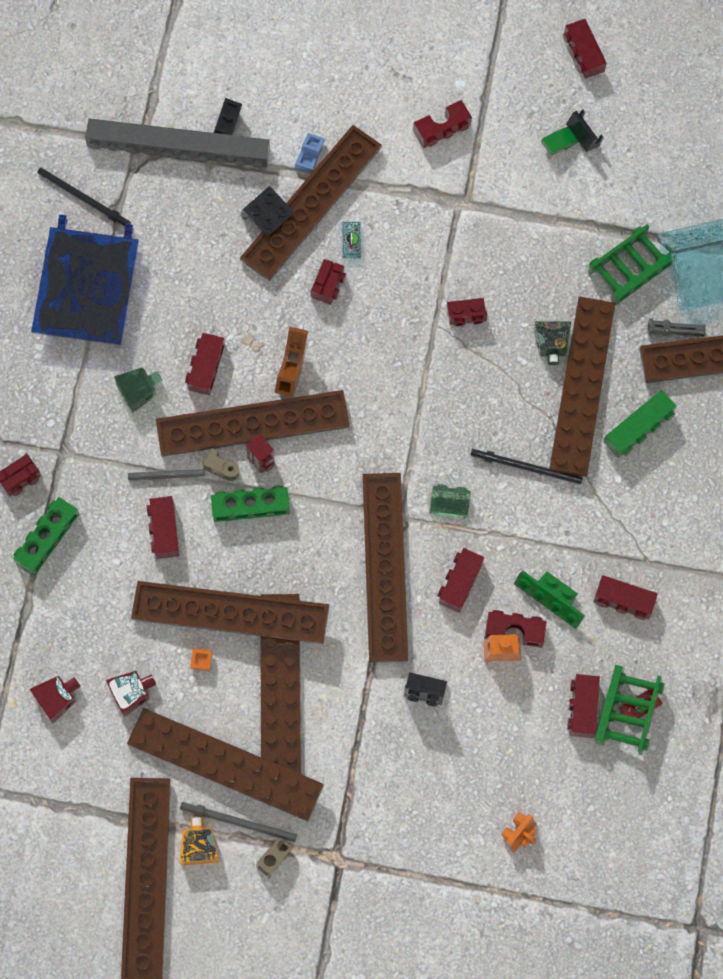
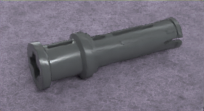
M649 318L647 327L648 335L657 333L663 334V336L682 334L704 337L706 331L705 325L671 323L667 319L656 321L653 318Z

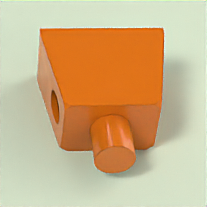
M517 634L490 635L483 642L484 662L522 660L521 641Z

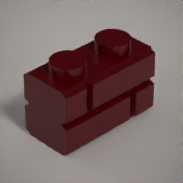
M324 259L310 291L311 298L329 305L332 304L333 299L337 300L340 293L338 287L340 283H344L347 273H344L345 266Z
M257 435L247 443L246 451L249 461L255 465V468L260 473L270 471L275 466L274 449L270 444L266 442L262 435Z
M25 454L0 471V484L9 497L12 495L17 496L23 491L25 486L36 484L39 481V477H41V473L29 455Z

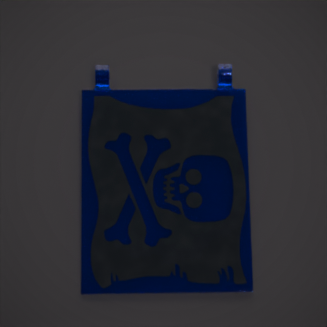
M59 215L58 227H50L31 333L121 345L139 239L132 238L134 232L133 225H125L124 237L68 230L66 229L67 215Z

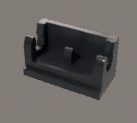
M225 98L213 133L233 134L242 107L241 103Z
M582 109L580 113L578 111L573 112L566 125L587 152L599 147L604 137L601 134L597 138L584 120L585 111Z

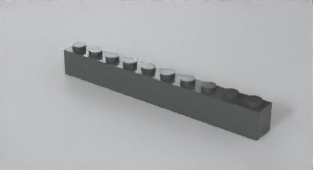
M88 118L85 135L87 146L93 149L107 148L111 151L124 150L128 153L141 152L146 155L175 156L185 160L192 158L203 162L209 160L220 164L251 165L255 168L267 167L270 153V139Z

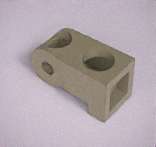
M211 448L203 463V469L225 480H236L239 477L238 464L234 461H226L220 458L219 451Z
M280 837L258 860L256 868L270 879L276 869L290 854L293 847Z

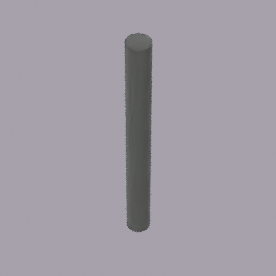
M205 469L128 473V480L205 476Z

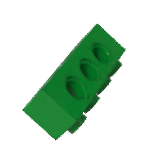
M281 485L273 486L272 489L258 487L254 488L253 491L239 489L235 490L234 493L220 491L216 492L215 495H211L214 522L290 515L288 488ZM267 498H273L275 500L272 504H266L264 502ZM248 500L255 501L253 506H247L245 503ZM229 502L236 503L234 508L226 507Z
M59 496L56 501L53 500L49 504L48 512L45 516L42 515L38 519L37 527L34 531H30L27 534L24 545L18 547L15 551L13 558L15 563L35 576L79 516L78 509ZM54 517H61L58 523H52ZM42 533H50L48 538H40ZM31 548H38L36 554L29 553Z

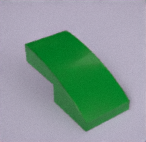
M568 127L555 131L541 139V143L551 156L562 149L567 150L579 143Z

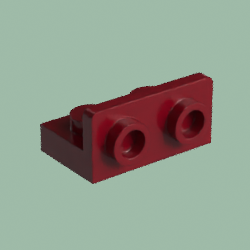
M484 298L451 301L446 304L449 325L458 327L466 323L481 324L487 321Z

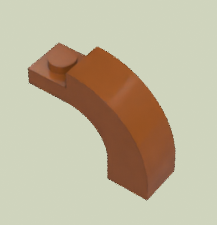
M294 327L289 328L285 354L277 376L274 393L290 397L294 396L303 367L309 331Z

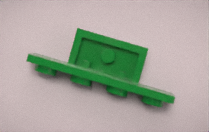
M523 570L519 573L514 585L573 628L577 629L585 615L570 605L577 597V592L548 571L539 581Z

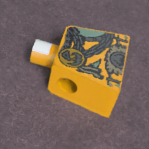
M202 817L191 818V829L183 830L181 866L219 862L212 829L203 828Z

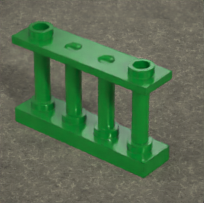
M648 224L644 227L636 228L630 237L601 258L593 259L589 264L588 274L591 275L598 271L613 289L611 300L615 305L663 272L675 260V255L671 251L666 255L662 254L646 236L649 230ZM640 240L656 258V262L652 265L647 264L632 245ZM624 250L642 268V272L639 275H633L618 257ZM612 261L628 279V283L624 286L619 285L603 267L606 263Z
M615 665L595 737L596 744L604 746L605 740L609 741L611 739L638 746V755L641 756L644 750H648L650 739H647L650 725L658 695L663 694L665 683H662V676L658 675L656 683L626 676L623 666ZM625 683L653 690L651 701L621 694L619 692L620 685ZM619 702L649 709L646 720L616 713V710H614L615 703L619 704ZM615 720L642 727L641 739L612 732L609 729L610 721L614 722Z

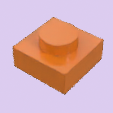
M193 649L190 669L210 671L212 650Z

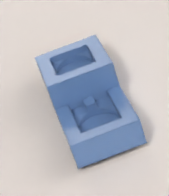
M310 133L307 134L295 163V169L310 174L313 172L325 138Z

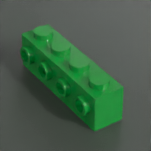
M660 390L609 432L603 442L618 458L622 455L627 456L633 450V446L636 443L639 445L647 439V434L651 431L655 433L662 426L661 423L664 420L669 421L675 416L674 412L677 405L663 390Z

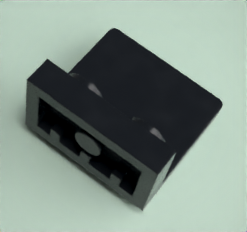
M268 186L242 210L240 215L244 220L249 217L268 237L294 214V211Z
M409 672L404 696L409 701L418 702V700L425 701L429 706L437 707L442 705L447 681Z

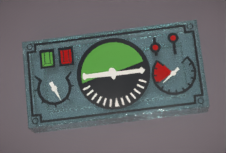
M342 222V258H361V222Z

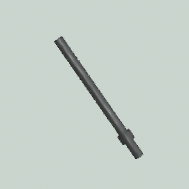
M182 802L180 810L194 813L197 817L203 818L205 816L278 838L281 837L292 842H296L297 834L206 809V806L198 804L196 806Z

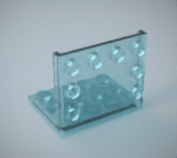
M723 219L656 234L657 241L671 253L678 309L685 311L723 302Z

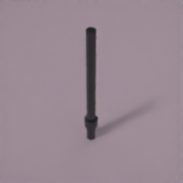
M42 167L38 169L37 173L107 215L111 221L118 222L126 228L130 227L132 222L122 217L118 211L109 209Z
M472 448L470 456L485 459V462H496L581 484L583 477L550 471L549 468L494 454L495 452L488 450L484 452Z

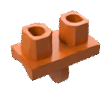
M518 812L513 819V823L518 826L517 829L512 831L507 827L501 833L502 838L514 852L520 845L526 847L528 843L535 845L537 842L534 838L537 831L533 829L537 823L530 814L526 816Z

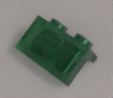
M443 484L433 486L429 513L467 518L471 491L465 487L448 488L447 485Z

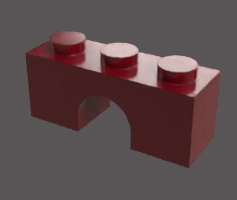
M462 100L445 108V117L447 118L445 123L434 122L430 115L413 122V132L423 148L433 146L443 138L448 139L454 133L465 131L471 126L472 116Z
M493 610L488 612L484 639H487L490 635H505L507 630L516 628L523 634V645L542 648L547 621L537 616L526 618L519 613L508 615L504 614L503 611Z

